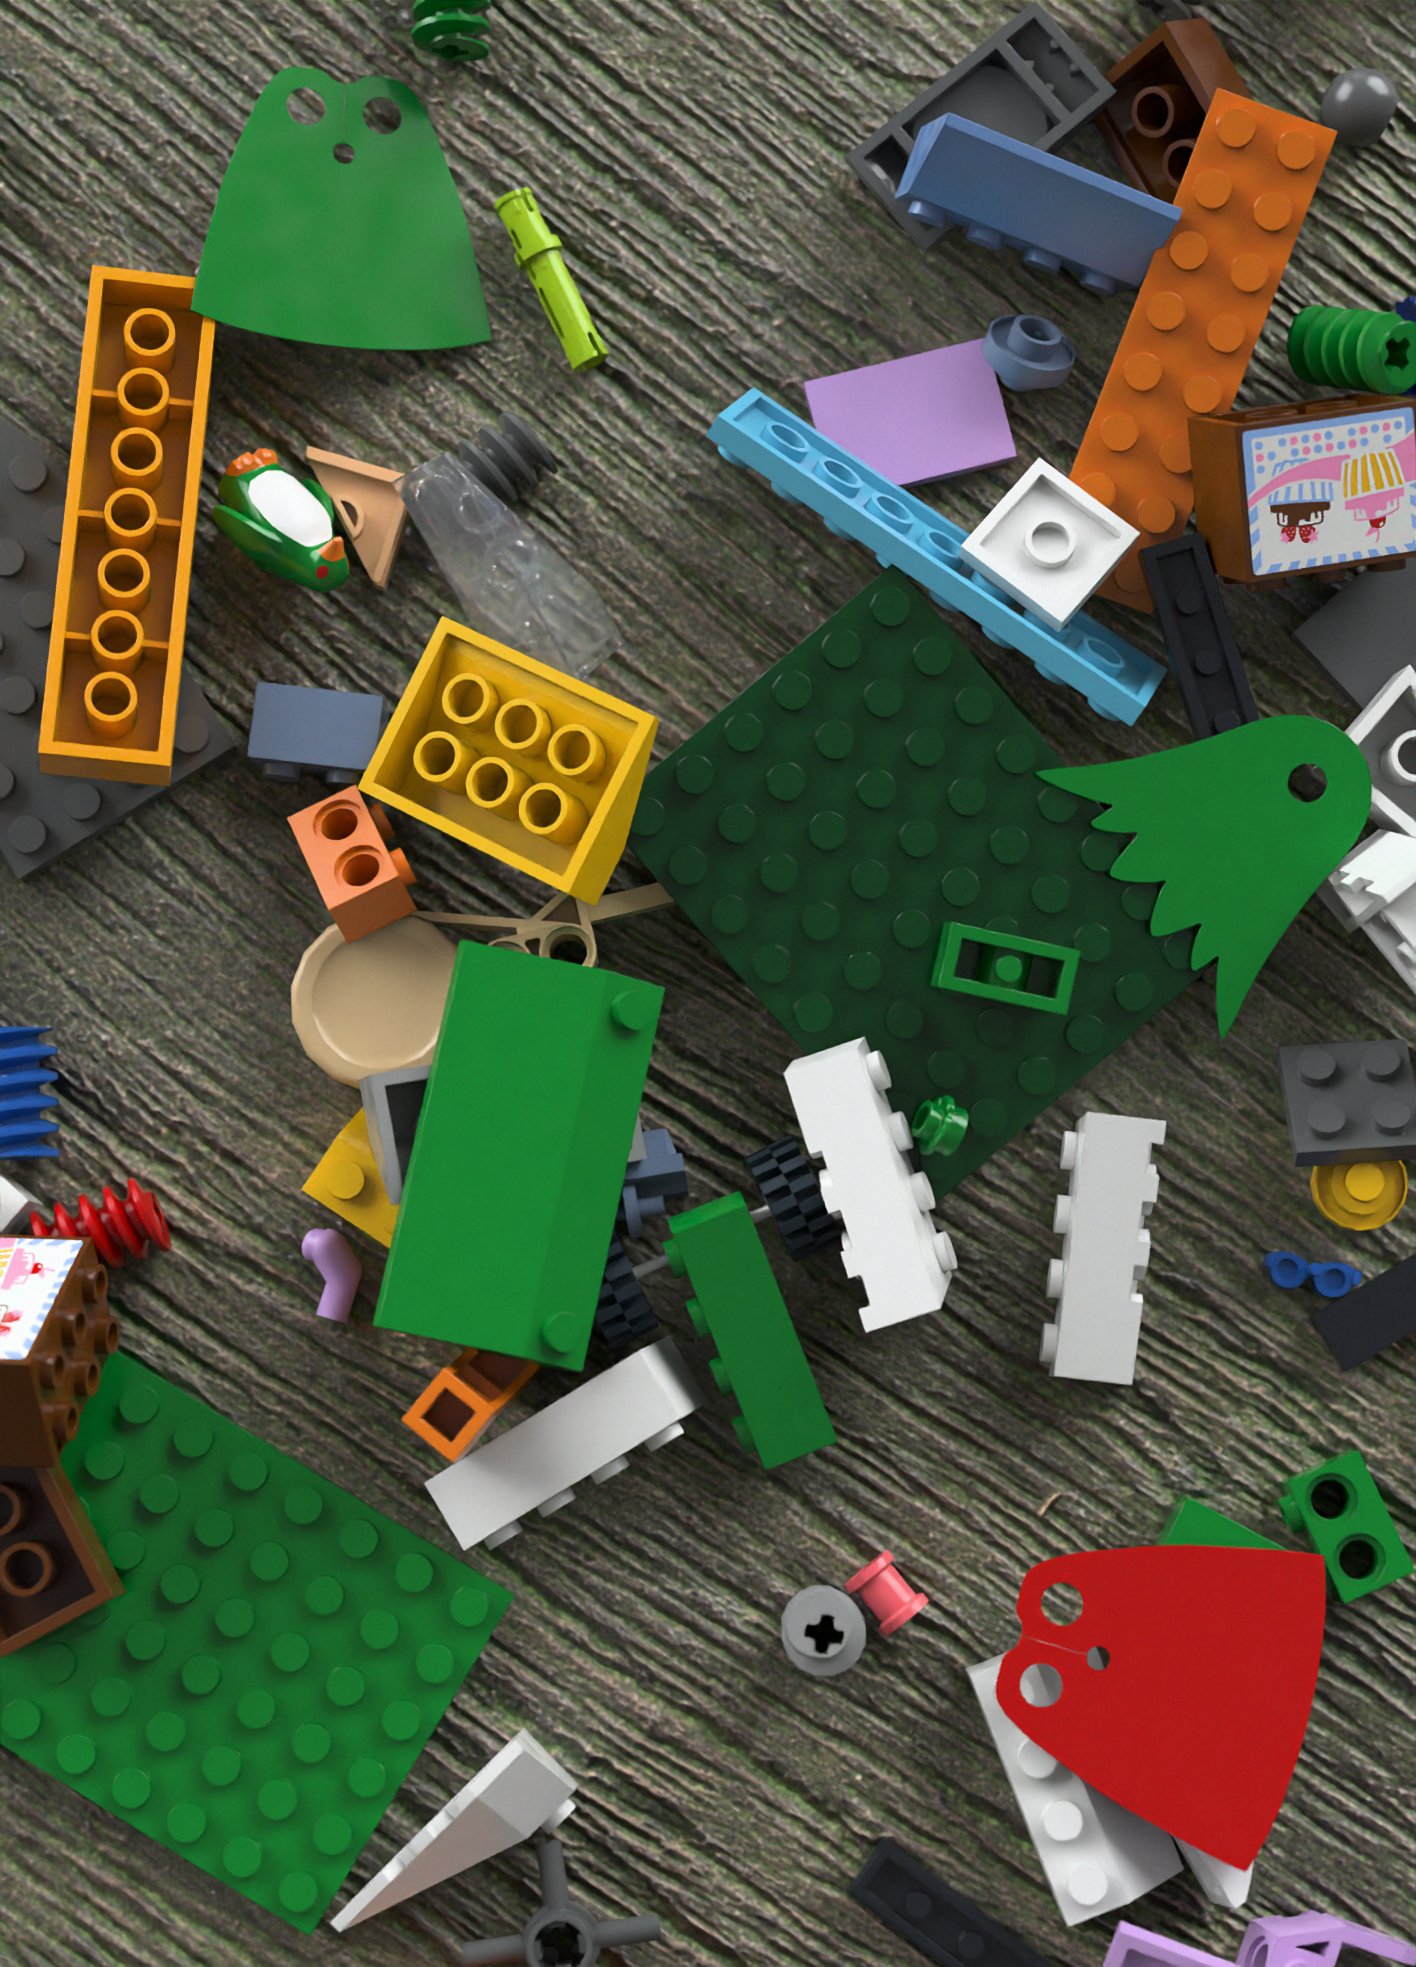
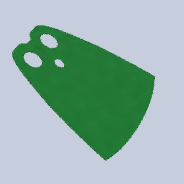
M302 67L285 68L270 80L250 114L225 172L203 248L190 310L227 325L251 332L294 341L345 348L434 350L491 341L483 289L461 201L432 124L418 98L407 85L399 80L376 76H365L358 82L351 84L341 83L331 79L322 70ZM300 88H307L318 93L323 99L326 109L321 121L314 125H303L292 119L286 107L287 98L291 92ZM383 97L397 105L402 119L396 131L390 134H380L367 126L363 118V109L369 100ZM338 144H347L354 150L355 156L352 162L342 164L334 158L333 150Z

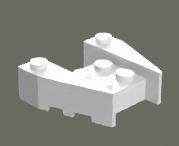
M1378 829L1346 854L1315 892L1349 934L1361 926L1416 995V838Z

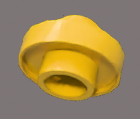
M1401 1160L1314 1166L1310 1179L1312 1198L1322 1216L1339 1228L1355 1232L1376 1229L1394 1219L1405 1204L1409 1186L1406 1167Z

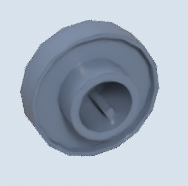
M1031 314L1000 316L992 321L981 348L985 360L999 375L1000 380L1007 387L1020 392L1058 387L1067 380L1076 357L1072 342L1052 322Z

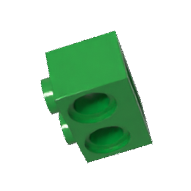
M1346 1450L1279 1481L1285 1495L1276 1500L1279 1511L1293 1536L1302 1532L1311 1553L1324 1555L1326 1594L1331 1593L1334 1601L1346 1604L1415 1572L1414 1566L1359 1450ZM1324 1480H1331L1340 1489L1342 1501L1336 1513L1323 1518L1314 1511L1311 1504V1494L1317 1484ZM1359 1540L1369 1551V1565L1362 1574L1356 1577H1348L1340 1567L1339 1555L1347 1543Z

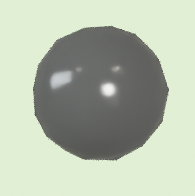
M1366 67L1356 68L1335 77L1325 89L1321 117L1325 127L1338 131L1335 138L1338 142L1359 149L1376 144L1392 118L1400 97L1394 83L1380 71Z

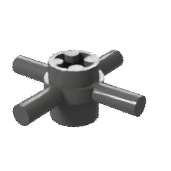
M553 1839L535 1843L543 1905L531 1915L523 1934L462 1943L465 1967H485L525 1960L530 1967H593L601 1949L661 1940V1929L658 1913L597 1922L596 1918L586 1907L574 1901H569L561 1839ZM568 1922L570 1927L579 1930L577 1935L578 1942L572 1948L573 1957L559 1959V1950L552 1945L544 1946L543 1936L550 1933L553 1928L565 1927Z

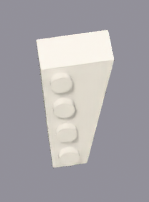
M865 1037L792 1061L784 1072V1076L809 1155L813 1159L823 1156L827 1168L819 1171L820 1190L828 1214H831L835 1220L843 1218L846 1230H843L841 1233L844 1251L840 1252L848 1278L863 1279L869 1298L868 1306L859 1309L865 1332L940 1309L952 1277L950 1270L957 1268V1260L949 1236L945 1231L936 1233L928 1210L935 1208V1199L928 1178L923 1171L914 1173L906 1151L913 1148L911 1131L902 1111L892 1113L884 1089L891 1087V1079L881 1052L879 1050L870 1052Z
M1087 1112L1076 1121L1075 1132L1064 1131L1060 1169L1071 1170L1068 1196L1057 1195L1053 1222V1233L1064 1234L1061 1260L1050 1259L1046 1289L1047 1297L1057 1298L1054 1324H1043L1039 1356L1040 1362L1050 1363L1049 1376L1118 1385H1132L1143 1306V1295L1137 1293L1138 1280L1143 1281L1145 1278L1151 1244L1149 1229H1143L1144 1216L1151 1215L1153 1203H1156L1159 1183L1156 1165L1150 1164L1152 1143L1164 1144L1166 1121Z
M668 1336L635 1352L424 1484L463 1550L465 1551L481 1540H484L490 1551L523 1531L517 1519L527 1512L537 1508L542 1518L576 1498L570 1488L573 1484L591 1475L595 1484L598 1485L628 1467L630 1464L624 1453L645 1442L649 1451L652 1452L682 1434L684 1431L678 1420L705 1405L709 1400L671 1337Z

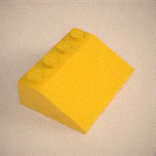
M442 616L357 789L596 907L625 849L660 719Z

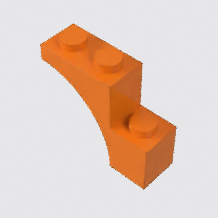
M466 1349L455 1361L440 1371L401 1421L452 1463L461 1461L500 1412L505 1408L513 1406L543 1367Z

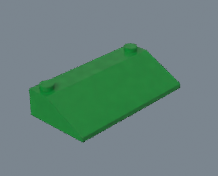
M466 940L459 941L372 1326L549 1369L583 1371L665 987L608 970Z

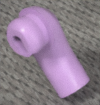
M313 1229L306 1234L302 1241V1254L306 1260H313L326 1281L316 1314L347 1324L362 1277L361 1263L344 1235L334 1229Z

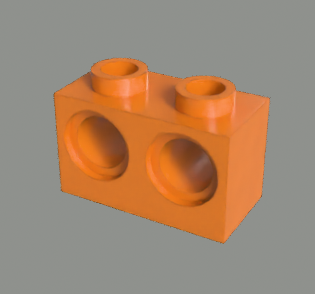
M356 784L287 817L326 906L348 944L417 911L407 889V886L416 883L417 879L401 847L390 852L385 843L386 840L396 836L379 802L369 807L367 806Z

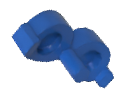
M1276 1251L1264 1255L1263 1267L1267 1269L1271 1283L1280 1289L1291 1290L1297 1288L1305 1279H1309L1317 1295L1327 1299H1335L1345 1295L1351 1287L1361 1283L1362 1272L1359 1270L1355 1271L1353 1267L1347 1264L1335 1262L1308 1264L1303 1258L1284 1251Z

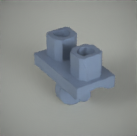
M664 1128L642 1132L647 1159L627 1163L615 1222L627 1221L630 1239L643 1237L641 1218L665 1215V1199L689 1196L683 1154H676L668 1130Z

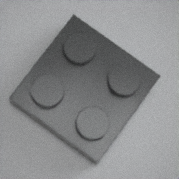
M1406 1039L1278 1047L1276 1064L1295 1167L1416 1159V1085Z

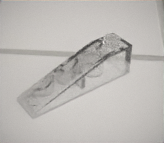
M446 451L392 481L474 631L579 681L585 678L625 643L596 588L451 453Z

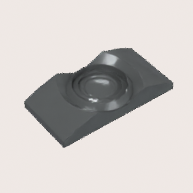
M1035 0L846 155L845 162L926 254L964 227L945 220L943 227L919 221L908 214L910 205L895 199L921 127L950 112L1054 155L1116 97L1117 91Z

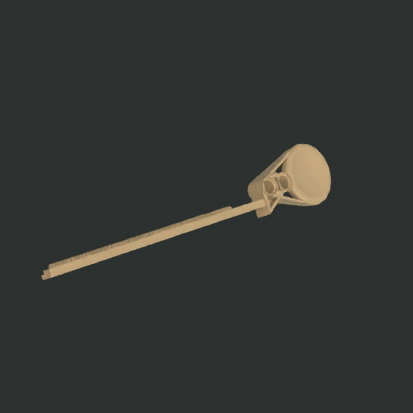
M1104 803V805L1109 809L1110 804ZM654 883L601 896L596 907L561 891L530 920L415 911L350 944L347 943L335 923L328 926L303 953L291 985L292 1024L307 1056L334 1081L360 1090L359 1080L366 1076L432 1064L458 946L435 925L516 934L499 938L487 945L551 958L554 949L560 943L575 941L587 950V957L582 965L597 968L598 951L591 925L677 904L659 883Z

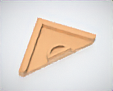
M308 446L305 456L322 488L330 497L331 505L377 590L386 592L419 489L417 478Z

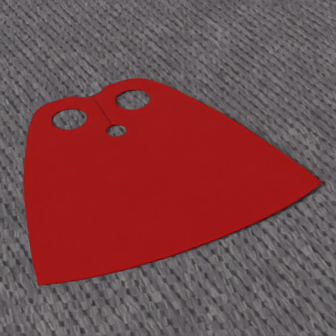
M1159 1545L1079 1552L1043 1561L1033 1566L1026 1573L1022 1581L1016 1604L1017 1615L1022 1624L1021 1636L1015 1648L1008 1651L1002 1658L995 1687L997 1702L1007 1717L1031 1741L1103 1795L1200 1851L1246 1872L1267 1838L1279 1812L1299 1756L1310 1715L1320 1664L1325 1622L1324 1555L1244 1547ZM1056 1583H1068L1074 1586L1081 1594L1083 1600V1610L1080 1617L1074 1623L1066 1626L1050 1622L1044 1616L1041 1608V1599L1045 1590ZM1095 1646H1102L1110 1654V1662L1103 1670H1095L1087 1662V1655L1085 1654H1088L1089 1650ZM1038 1663L1053 1667L1059 1673L1062 1681V1692L1059 1698L1052 1705L1046 1707H1037L1028 1703L1020 1690V1679L1024 1671Z

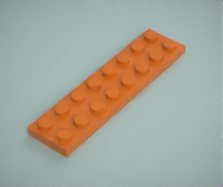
M1217 87L1173 202L1174 206L1183 209L1181 216L1162 249H1155L1068 478L1140 532L1136 545L1093 594L1143 613L1152 614L1154 608L1137 553L1140 549L1182 537L1194 506L1187 418L1230 412L1338 131Z

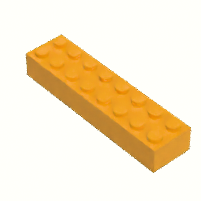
M92 265L38 748L40 773L170 786L217 320L190 310L196 277Z

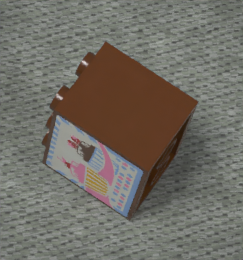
M1360 392L1187 418L1197 532L1202 533L1214 574L1223 576L1224 584L1247 583L1248 591H1270L1286 587V577L1307 574V580L1311 582L1334 581L1346 578V568L1367 565L1368 572L1397 571L1406 568V558L1416 557V399Z
M0 1234V1466L56 1468L67 1442L73 1441L77 1435L79 1417L88 1398L94 1397L97 1393L100 1372L108 1355H113L117 1350L120 1337L119 1322L116 1316L110 1315L106 1298L108 1286L107 1271L104 1265L98 1264L92 1237Z

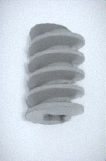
M814 1585L799 1591L787 1603L782 1615L781 1635L788 1657L800 1669L815 1676H833L848 1670L859 1659L866 1644V1625L858 1606L846 1593L831 1586ZM822 1614L831 1615L833 1626L840 1633L838 1636H827L824 1645H816L812 1632L805 1628L807 1624H818Z

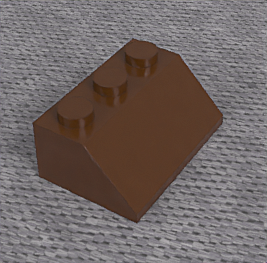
M1205 17L1171 21L1162 24L1103 75L1117 93L1116 97L1093 120L1133 189L1173 205L1217 87L1253 101L1254 99Z

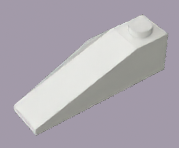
M523 1728L330 1923L338 1932H341L527 1839L539 1826L547 1834H550L576 1807L568 1797L575 1791L578 1783Z

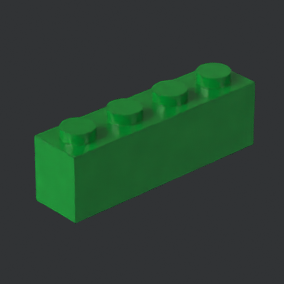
M740 1191L668 1218L667 1221L674 1238L662 1242L675 1278L678 1279L689 1275L697 1297L685 1301L699 1338L712 1334L720 1356L708 1361L722 1397L735 1392L743 1414L731 1418L745 1455L758 1450L765 1470H768L838 1442Z

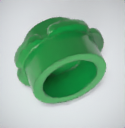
M948 1095L939 1097L934 1102L925 1101L918 1109L911 1128L912 1136L917 1138L920 1153L929 1156L934 1152L943 1157H949L953 1154L965 1134L968 1124V1112L956 1106L954 1098Z

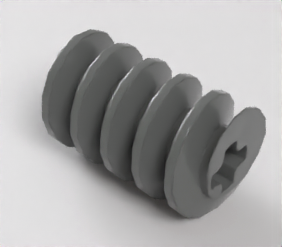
M505 411L499 416L503 435L487 425L478 430L482 449L467 439H463L458 443L461 463L446 453L437 457L440 477L425 467H421L416 471L419 492L424 503L440 528L452 542L456 541L451 523L455 519L470 530L477 527L472 509L476 505L491 516L497 514L493 496L497 491L512 502L518 500L514 480L518 477L532 488L537 487L539 483L535 466L539 463L554 475L558 472L554 460L536 433L525 421L520 420L511 412Z

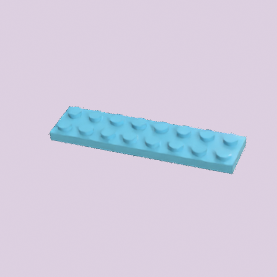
M756 388L750 389L721 412L707 432L706 437L719 445L718 451L729 462L745 469L751 467L771 480L772 489L783 499L798 505L804 503L824 517V524L833 533L846 540L853 541L857 539L877 553L876 558L883 567L887 569L891 564L895 565L905 576L910 575L929 588V595L937 604L951 612L959 613L962 611L980 623L983 633L991 641L1007 649L1015 647L1033 659L1036 669L1045 678L1059 685H1066L1068 683L1088 697L1087 701L1092 709L1104 718L1111 721L1122 720L1132 727L1168 671L1161 664L1080 609L1059 633L958 557L961 545L970 534L900 486L894 484Z

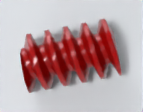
M134 1177L127 1179V1199L120 1200L109 1185L103 1187V1207L96 1209L85 1194L78 1196V1215L71 1217L60 1202L54 1204V1224L47 1226L37 1211L29 1212V1232L27 1235L92 1237L98 1264H102L103 1256L111 1267H123L126 1262V1247L137 1260L147 1259L150 1254L151 1239L162 1252L171 1250L172 1244L168 1225L153 1191L145 1192Z

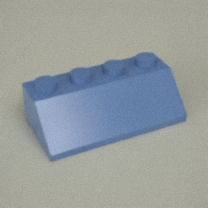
M950 112L921 127L895 196L896 200L910 205L908 214L919 221L938 227H943L945 220L967 228L965 237L978 245L993 250H1001L1004 243L1025 252L1023 262L1055 274L1058 273L1060 267L1082 275L1079 284L1084 288L1110 297H1114L1117 290L1122 292L1140 285L1147 273L1155 249H1162L1178 223L1183 210Z

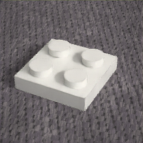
M1039 457L960 547L958 557L1059 633L1136 545L1140 532Z

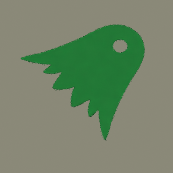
M1283 715L1265 718L1185 746L1138 758L1091 766L1056 768L1036 772V775L1061 789L1094 801L1111 804L1112 808L1091 822L1093 827L1116 833L1137 832L1135 839L1113 864L1110 875L1113 878L1129 882L1149 883L1166 881L1153 910L1151 919V934L1153 936L1168 935L1190 926L1201 924L1193 946L1191 968L1197 971L1215 957H1219L1216 978V1012L1218 1029L1222 1040L1226 1037L1246 994L1275 945L1301 908L1346 856L1358 839L1368 818L1372 796V781L1368 764L1355 742L1345 732L1330 722L1303 715ZM1313 764L1324 772L1327 786L1324 794L1318 800L1306 803L1298 801L1291 795L1288 789V778L1292 770L1297 766Z

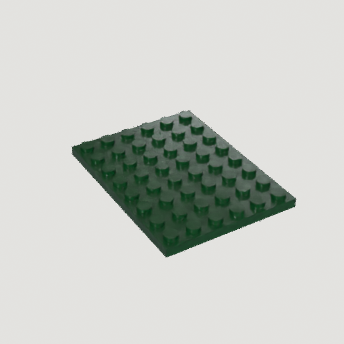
M891 564L644 776L626 845L806 1056L865 1037L870 1052L879 1050L887 1065L891 1087L884 1089L892 1113L902 1111L910 1131L918 1109L927 1100L934 1102L939 1097L948 1095L954 1098L956 1106L968 1112V1124L963 1139L949 1157H943L934 1152L929 1156L921 1154L917 1138L912 1136L913 1148L906 1150L914 1173L923 1171L926 1174L936 1204L1219 960V957H1215L1197 971L1191 968L1193 946L1201 924H1196L1168 935L1153 936L1151 934L1153 910L1159 893L1166 882H1129L1113 878L1110 875L1113 864L1131 841L1124 833L1104 831L1091 825L1094 819L1105 812L1097 801L1061 789L1036 775L1037 771L1068 767L901 570ZM954 922L1081 951L1067 1015L1053 1014L930 986L944 923Z

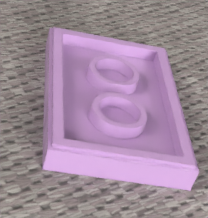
M985 338L804 382V391L814 428L903 489L1015 462L1017 458L994 369L985 360L981 349Z

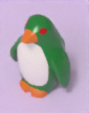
M259 448L252 455L247 452L232 461L218 486V495L224 505H217L213 508L214 519L237 548L249 555L258 567L265 571L272 572L277 576L317 592L324 593L340 588L350 575L348 557L344 552L343 539L340 536L336 538L334 536V514L331 500L321 485L309 478H299L297 481L278 465L277 455L271 449Z

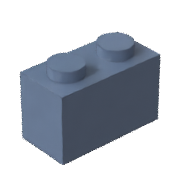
M257 682L247 757L256 768H263L262 776L268 779L299 782L301 773L325 775V784L347 789L356 784L358 787L387 728L390 708L384 696Z

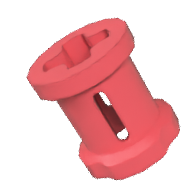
M888 1549L870 1561L843 1585L849 1594L857 1592L881 1622L878 1630L884 1637L897 1630L929 1602L923 1593L915 1594L891 1563L894 1557Z

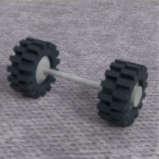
M792 1135L744 1157L765 1205L749 1212L752 1221L756 1224L771 1216L794 1262L841 1240L834 1219L827 1212L820 1190L821 1187L812 1170L808 1168ZM614 1229L595 1311V1317L612 1349H616L660 1327L639 1279L670 1265L665 1252L632 1268Z

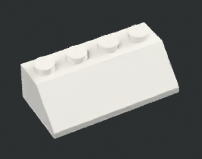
M1095 1646L1089 1650L1088 1654H1085L1087 1655V1662L1091 1668L1103 1670L1104 1665ZM1004 1653L968 1667L965 1670L1060 1914L1067 1926L1070 1927L1128 1904L1184 1870L1171 1835L1168 1832L1103 1795L1031 1741L1007 1717L998 1704L995 1694L1001 1661L1006 1654ZM1038 1663L1024 1671L1020 1679V1690L1028 1703L1037 1707H1046L1052 1705L1059 1698L1062 1692V1681L1059 1673L1053 1667Z

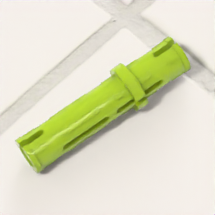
M524 187L521 191L516 189L507 193L495 202L494 207L513 241L512 243L517 252L514 255V260L519 270H526L530 281H532L548 319L566 352L565 354L573 373L592 369L604 362L609 357V352L605 348L600 335H598L578 289L564 264L565 262L560 254L563 251L562 243L557 235H551L538 210L530 188Z

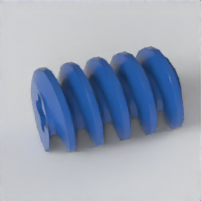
M0 1027V1160H39L60 1156L59 1149L41 1144V1137L59 1131V1124L40 1118V1112L59 1105L58 1098L40 1093V1086L58 1080V1073L40 1067L41 1060L58 1054L57 1047L39 1042V1035L50 1032L54 1028Z

